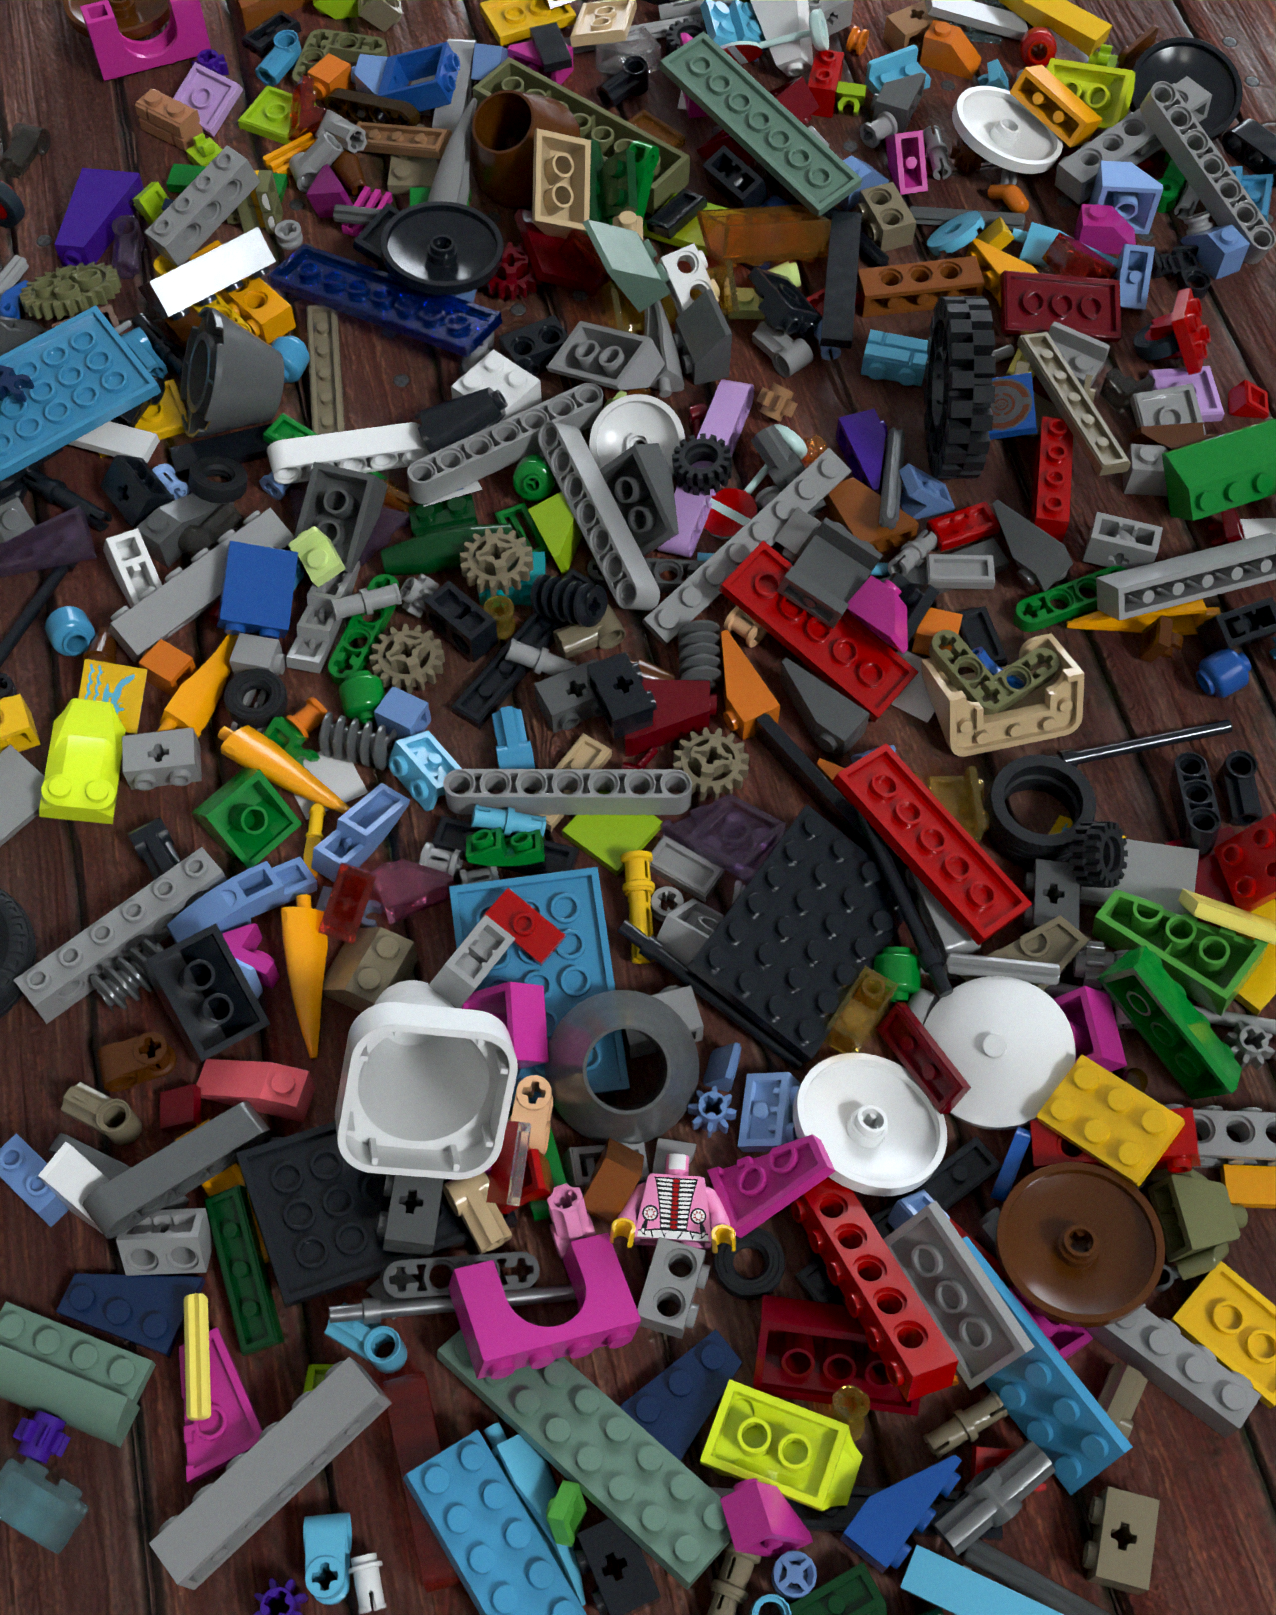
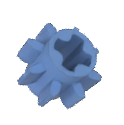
M713 1086L712 1091L705 1094L697 1090L696 1100L698 1104H688V1114L697 1116L692 1122V1129L695 1130L701 1127L707 1131L708 1138H711L713 1132L719 1130L725 1134L728 1133L729 1126L726 1120L736 1119V1110L727 1108L731 1103L732 1095L723 1096L717 1092V1086ZM708 1108L711 1112L706 1115L705 1109ZM718 1109L719 1115L716 1116L715 1113H713V1111H716Z

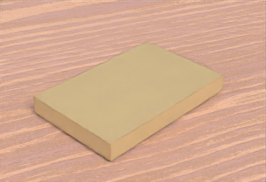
M605 0L583 3L570 36L571 46L580 47L626 41L637 9L636 0Z

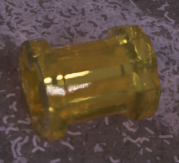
M502 595L489 598L484 604V610L496 619L498 639H506L516 629L515 619L513 618V602L508 597Z
M843 1386L833 1395V1410L828 1417L849 1425L852 1440L855 1442L864 1433V1417L869 1413L870 1400L868 1395L858 1387Z

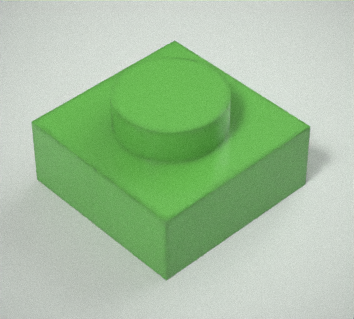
M563 1480L556 1497H552L548 1503L546 1520L550 1525L556 1544L573 1546L587 1512L579 1483Z

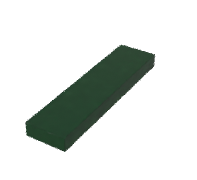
M237 1185L205 1198L204 1202L242 1356H250L285 1342L246 1187Z

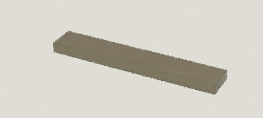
M337 304L306 306L308 352L310 355L312 431L318 435L345 431Z
M1048 332L1019 336L1017 346L1027 362L1030 363V367L1098 476L1127 472L1131 462Z

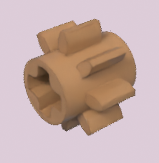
M774 382L770 390L762 387L756 401L763 404L759 412L781 422L784 415L792 417L798 405L791 400L794 392Z

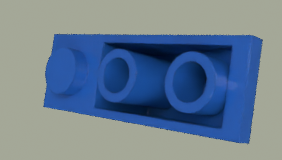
M953 1455L870 1496L844 1531L840 1540L881 1574L889 1565L897 1570L911 1550V1547L905 1542L912 1531L916 1529L922 1534L936 1514V1511L930 1507L939 1493L947 1498L961 1478L955 1470L962 1460Z

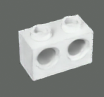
M695 243L660 258L658 264L661 263L670 278V280L666 281V284L671 292L670 296L679 316L694 302L690 297V290L697 289L703 293L705 290L712 289L717 302H719V287L714 279L710 280L705 269L708 267L706 257L702 250H697ZM677 262H688L692 272L682 273L677 267Z

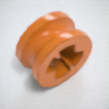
M854 26L847 40L846 51L852 52L855 50L857 55H862L868 42L869 30L864 29L860 31L858 26Z

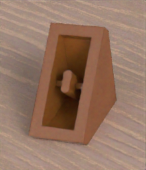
M611 1138L607 1140L583 1193L587 1213L612 1225L613 1221L622 1212L642 1176L644 1155Z

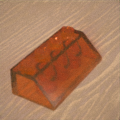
M803 205L697 211V219L708 256L718 261L722 267L733 268L737 266V263L760 266L763 265L764 261L782 264L790 259L814 262L815 258L827 257L832 221L822 215H814Z

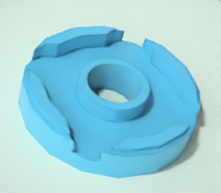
M978 211L966 212L947 221L932 233L927 240V246L931 254L940 256V251L945 250L946 254L953 253L966 246L976 238L978 228L983 230L985 221Z

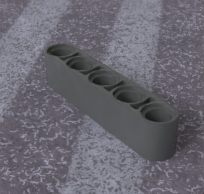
M250 1102L239 1103L99 1186L86 1197L82 1205L104 1236L108 1239L114 1238L238 1162L236 1153L262 1145L263 1139L271 1137L273 1132Z

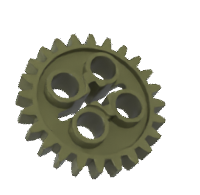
M81 262L77 266L69 264L63 268L57 267L53 273L44 272V277H35V282H27V287L21 289L22 293L19 296L25 313H28L30 317L35 316L36 319H40L45 316L46 320H50L57 316V319L60 320L64 316L74 317L95 305L108 304L107 300L115 299V294L120 293L119 288L122 285L116 268L113 269L112 265L105 266L104 263L95 265V262L84 265Z

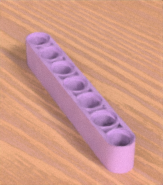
M722 379L717 387L697 439H700V434L706 433V439H709L711 434L716 435L717 441L722 438L725 441V446H729L732 457L753 403L754 385ZM699 461L691 466L694 468H707L714 463ZM677 485L674 497L679 534L657 548L658 551L686 557L693 555L712 503H710L711 497L716 495L714 489H710V495L705 496L704 491H700L699 496L693 495V489L686 493L683 491V486L679 488Z

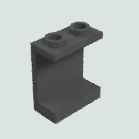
M825 517L808 546L794 566L784 576L777 592L834 629L848 608V601L865 583L883 554L878 552L869 542L862 541L848 532L842 524L833 522Z

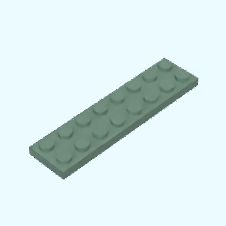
M704 31L660 61V70L817 218L861 187L862 178Z
M461 1329L437 1350L438 1360L570 1482L579 1483L581 1492L686 1590L691 1587L732 1540L720 1502L721 1497L564 1357L557 1358L550 1365L540 1369H532L531 1366L516 1369L505 1378L494 1380L490 1376L481 1379L476 1378Z

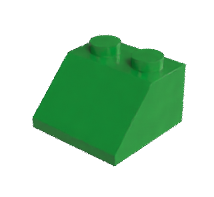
M244 767L192 812L193 816L210 837L246 870L257 865L302 825L301 821L261 770Z

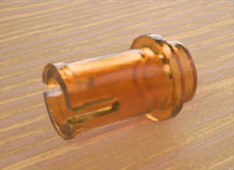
M381 479L388 485L384 502L400 510L405 515L409 514V507L411 506L402 502L403 500L415 505L416 502L411 499L409 493L395 486L391 479Z

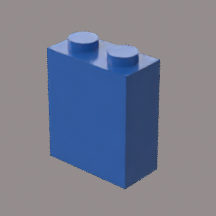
M229 541L225 557L217 628H222L225 633L236 636L239 633L245 634L247 632L278 640L279 638H285L290 625L298 552Z

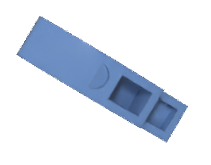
M301 857L273 868L268 861H265L228 879L201 896L169 922L167 930L175 943L215 923L221 933H225L251 924V918L291 902L298 895L317 891V880Z

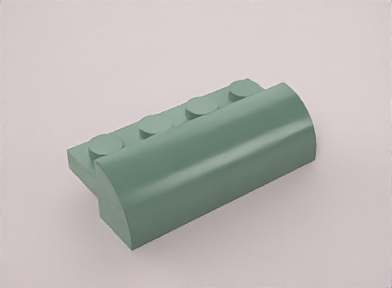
M5 1302L0 1311V1398L35 1413L38 1410L65 1421L66 1426L121 1448L140 1409L137 1402L156 1364L152 1360Z

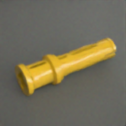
M643 850L629 851L620 856L621 863L625 866L626 883L622 885V891L628 897L629 922L648 937H651L653 935L651 895L655 891V883L651 881L650 863L653 861V854ZM631 943L632 963H651L639 953L640 949Z

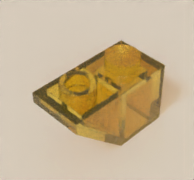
M865 966L828 1023L827 1029L830 1030V1033L824 1040V1043L843 1054L862 1053L898 988V984Z

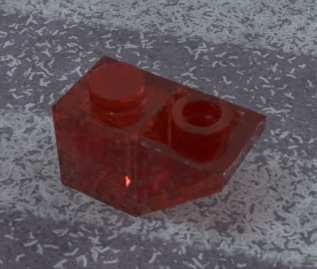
M1060 232L1042 257L1045 263L1057 275L1112 279L1118 270L1115 265L1080 241Z

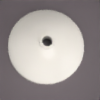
M633 394L616 399L600 412L591 429L589 449L598 468L601 469L638 442L645 444L659 443L673 476L672 454H674L676 446L680 447V441L685 439V433L680 419L669 405L653 396Z

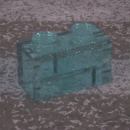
M28 1457L23 1464L12 1458L9 1459L0 1471V1519L48 1550L59 1554L73 1535L74 1529L78 1527L89 1510V1506L79 1500L83 1491L64 1479H61L57 1486L44 1479L49 1470Z

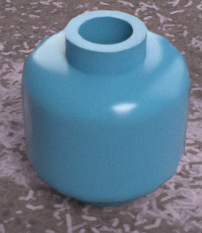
M285 336L276 338L271 346L282 354L284 361V383H295L300 380L310 361L309 352L304 342L297 337Z
M65 606L58 608L46 620V635L53 648L64 656L74 657L83 654L95 638V630L88 616L77 607Z

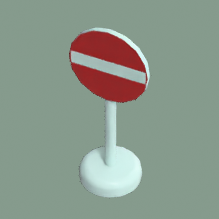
M819 8L810 13L809 29L759 43L737 41L720 47L741 65L759 58L764 48L811 37L816 50L820 52L829 49V35L822 9Z
M774 424L787 442L786 444L792 453L795 452L800 460H802L807 455L808 449L801 437L786 426ZM766 463L744 490L724 488L717 492L715 496L712 495L710 500L712 506L704 529L712 536L720 539H731L757 515L758 508L751 493L768 474L769 468Z

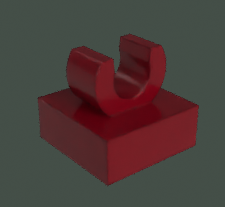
M1234 508L1221 512L1223 523H1214L1208 527L1212 537L1222 534L1220 538L1211 541L1213 547L1246 539L1243 524Z

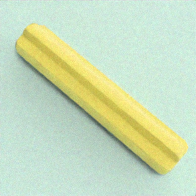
M203 1293L189 1294L183 1299L186 1416L192 1421L205 1420L211 1416L208 1298Z

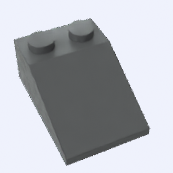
M659 443L634 444L599 469L643 557L679 534L672 472Z
M314 462L294 539L301 532L313 526L317 527L331 540L346 568L344 572L352 573L380 517L388 485L375 475Z

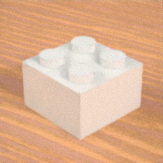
M494 349L451 386L452 399L490 387L493 391L498 389L508 404L505 408L506 415L501 421L542 403L540 380Z

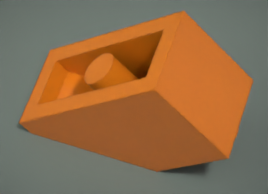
M933 20L924 36L920 65L972 80L981 64V56L960 27L947 22Z

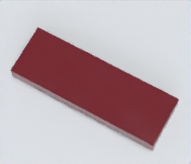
M897 1002L876 1027V1030L940 1114H949L971 1089V1086L905 1002Z

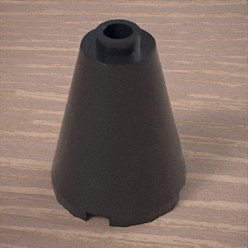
M487 387L422 409L414 417L415 420L421 419L422 426L417 429L429 451L434 453L499 423L506 415L505 408L508 404L498 389L493 391V389Z

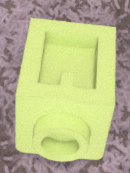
M729 287L728 318L764 319L765 315L758 308L763 299L755 293L753 288Z
M315 526L301 532L297 538L288 544L291 551L298 552V557L312 583L317 587L322 586L346 569L331 540Z

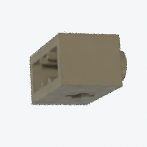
M1109 1486L1099 1492L1098 1497H1092L1088 1521L1094 1524L1092 1541H1086L1082 1558V1566L1088 1568V1582L1135 1595L1149 1591L1160 1500ZM1117 1530H1120V1539L1127 1543V1545L1118 1549V1541L1111 1538V1534Z

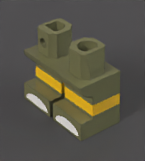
M255 170L260 183L227 217V223L242 224L244 233L254 229V227H266L267 234H275V226L282 221L284 213L279 194L277 193L272 170Z

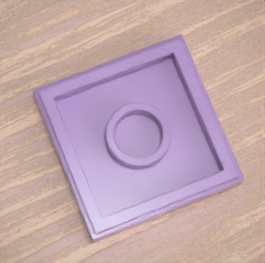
M195 62L173 99L198 110L199 124H201L203 132L215 137L242 93L243 88L240 84Z
M1202 366L1200 373L1188 375L1186 368L1149 370L1147 381L1150 391L1193 383L1203 422L1222 421L1225 413L1210 366Z

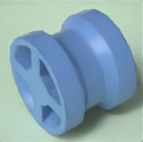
M788 1551L781 1555L773 1566L771 1573L772 1586L775 1592L788 1601H797L809 1594L815 1586L817 1578L816 1567L812 1559L799 1551Z

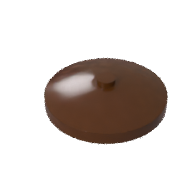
M63 0L64 10L70 25L77 32L89 38L80 6L103 0ZM108 0L119 32L131 40L139 39L155 32L170 19L167 0Z
M1065 1162L1048 1165L1032 1172L1022 1179L1010 1192L1003 1204L997 1222L995 1236L996 1252L1005 1279L1026 1305L1057 1323L1074 1327L1092 1328L1121 1321L1137 1311L1147 1301L1155 1289L1163 1270L1165 1260L1164 1235L1153 1207L1132 1183L1115 1172L1097 1165Z

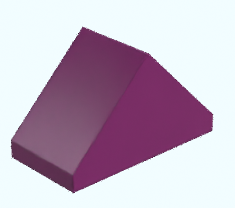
M328 164L324 165L306 193L319 218L333 217V209L336 204L354 206Z

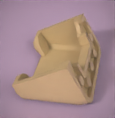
M1052 633L1028 639L1020 648L1019 659L1038 648L1052 650L1057 654L1060 663L1054 677L1002 712L992 715H984V709L979 702L968 701L963 691H958L931 658L921 660L924 684L946 743L955 755L965 757L1069 735L1078 729L1083 718L1084 672ZM1037 662L1034 669L1030 671L1032 676L1034 672L1041 667H1045L1047 669L1048 664H1039ZM975 672L960 675L966 680L976 678ZM984 695L982 700L984 702L992 701L994 703L995 698L993 696L987 698Z

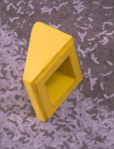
M998 217L977 236V239L999 250L1005 248L1015 239L1001 217Z

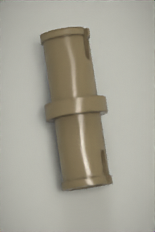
M991 1391L989 1395L964 1411L961 1408L952 1413L953 1418L930 1433L924 1434L923 1439L925 1443H929L927 1447L933 1456L940 1460L942 1456L968 1440L972 1443L977 1440L979 1432L1002 1417L1008 1416L1007 1409L1005 1407L1001 1408L1004 1405L994 1391Z

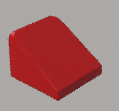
M1243 380L1228 392L1229 414L1238 417L1266 419L1269 417L1268 393L1248 380Z

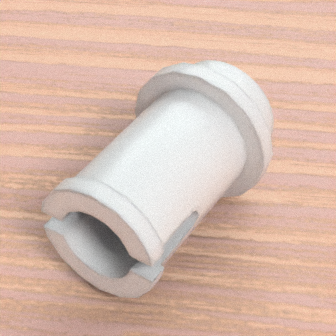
M376 1553L352 1558V1568L348 1569V1574H353L359 1615L372 1611L369 1592L371 1593L374 1611L387 1608L379 1567L383 1566L382 1561H378Z

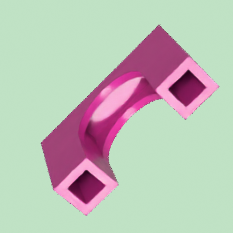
M108 0L80 6L103 80L117 79L132 73L147 71L148 69L166 64H173L181 60L197 57L198 53L202 50L211 49L200 0H167L170 10V19L167 27L155 38L145 41L131 40L119 32Z
M608 1233L570 1241L563 1262L577 1299L578 1314L570 1321L559 1326L544 1327L534 1325L525 1321L514 1312L505 1296L494 1260L453 1270L448 1290L477 1379L489 1376L494 1380L502 1379L511 1375L519 1368L531 1366L532 1369H540L550 1365L557 1358L570 1355V1358L577 1359L590 1354L599 1347L608 1345L609 1348L615 1349L631 1342L641 1323V1318L613 1244L609 1242L610 1236Z

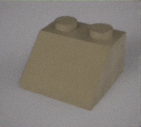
M382 927L353 928L324 976L322 995L359 1012L374 1006L377 998L384 990L396 983L407 981L418 962L414 941Z

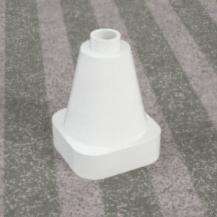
M402 981L384 990L377 998L374 1006L364 1010L354 1020L348 1034L335 1108L337 1142L343 1158L354 1168L367 1173L441 1179H468L489 1169L499 1157L502 1149L518 1071V1063L512 1041L503 1022L496 1016L484 1011L455 1008L447 999L423 981Z

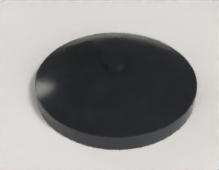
M1174 37L1162 40L1149 47L1139 57L1132 69L1135 72V84L1129 106L1131 112H1135L1140 108L1144 98L1156 82L1165 81L1173 84L1178 83L1186 76L1212 94L1207 117L1199 122L1211 141H1214L1226 132L1240 110L1243 90L1239 73L1225 53L1206 41L1190 37Z
M432 201L405 208L388 221L381 236V256L389 273L405 286L423 293L456 295L473 291L488 283L497 274L503 261V238L496 224L482 212L460 203Z

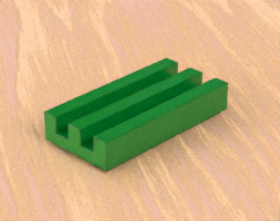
M525 503L494 513L497 524L507 523L505 518L508 517L518 538L525 537L527 547H532V552H545V559L550 557V551ZM515 514H521L538 548L533 549Z

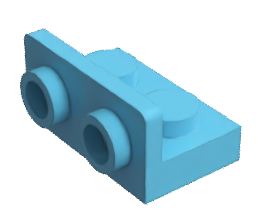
M911 45L869 61L865 85L873 95L875 93L879 94L886 82L917 73L926 74L924 89L930 87L931 77L917 62V46Z
M429 730L395 741L387 765L392 774L400 780L425 811L433 810L438 797L445 794L443 785L445 776L453 770L462 769Z

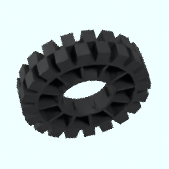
M940 296L934 307V316L931 318V337H928L927 344L929 361H926L925 367L927 387L924 388V405H927V409L924 415L925 430H927L925 442L926 452H928V464L931 474L935 479H976L981 475V471H983L986 463L985 454H988L990 445L988 431H992L993 424L991 403H995V385H992V378L996 373L995 356H992L995 339L994 330H991L993 322L991 310H989L987 299H984L982 296Z

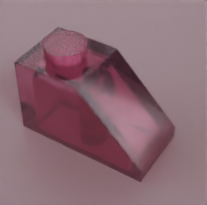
M405 859L383 863L376 870L369 873L374 892L379 903H381L389 924L450 900L449 886H455L451 874Z

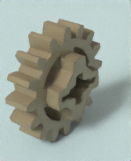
M499 527L497 533L492 534L489 528L485 529V536L481 537L475 533L473 534L474 543H464L465 552L460 553L461 573L463 577L467 578V585L469 587L477 584L478 593H482L487 588L490 589L491 596H495L497 590H502L505 595H509V587L513 586L515 589L520 590L521 580H530L529 571L534 570L532 547H527L525 537L516 539V531L512 530L506 535L504 534L503 527Z
M403 624L402 631L399 632L394 627H391L390 636L387 637L380 634V644H372L373 655L369 656L373 674L382 680L384 688L392 684V687L406 688L409 694H412L413 687L416 686L421 691H424V683L426 681L435 684L437 682L435 673H443L442 663L445 662V656L441 640L434 639L433 631L431 630L423 634L421 625H417L414 631L409 630L407 624Z
M707 727L703 728L701 736L692 731L690 732L689 742L681 739L679 741V750H674L673 762L675 763H673V769L682 770L690 776L692 794L695 791L700 792V800L702 801L705 800L707 794H712L714 801H719V794L722 792L726 796L731 797L733 787L741 789L743 787V778L748 777L749 754L744 753V743L734 744L735 734L733 733L729 734L726 738L723 737L721 728H718L715 734H710Z

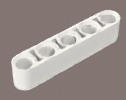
M415 422L284 439L273 442L267 448L274 480L281 484L309 481L314 462L368 473L409 467L413 462L430 455V452L417 429L421 425Z

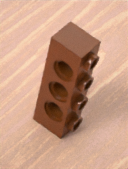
M976 256L858 269L856 292L861 295L860 303L858 304L861 316L866 318L933 310L940 296H982L985 282Z

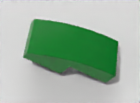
M501 827L491 830L483 829L466 836V858L468 863L500 867L545 861L544 839L540 829L530 832H519L508 838H505Z

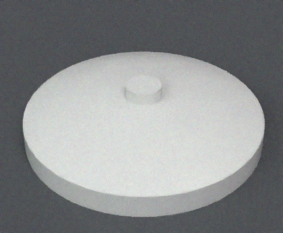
M976 86L965 90L959 96L952 111L953 124L960 137L973 151L999 167L1018 173L1037 174L1053 167L1062 152L1063 141L1009 93L1010 91L991 86Z
M987 976L967 981L955 987L950 995L942 997L930 1011L924 1023L925 1029L971 1086V1089L952 1109L950 1114L978 1128L1010 1130L1016 1129L1018 1126L1029 1125L1030 1121L1037 1120L1036 1115L1076 1063L1074 1036L1066 1015L1047 993L1020 979L1005 976Z
M845 1053L829 1057L815 1065L808 1072L794 1099L793 1123L798 1139L812 1134L821 1139L836 1171L828 1177L853 1191L873 1196H896L913 1191L932 1176L945 1154L947 1126L944 1115L938 1112L906 1068L886 1058L866 1053Z

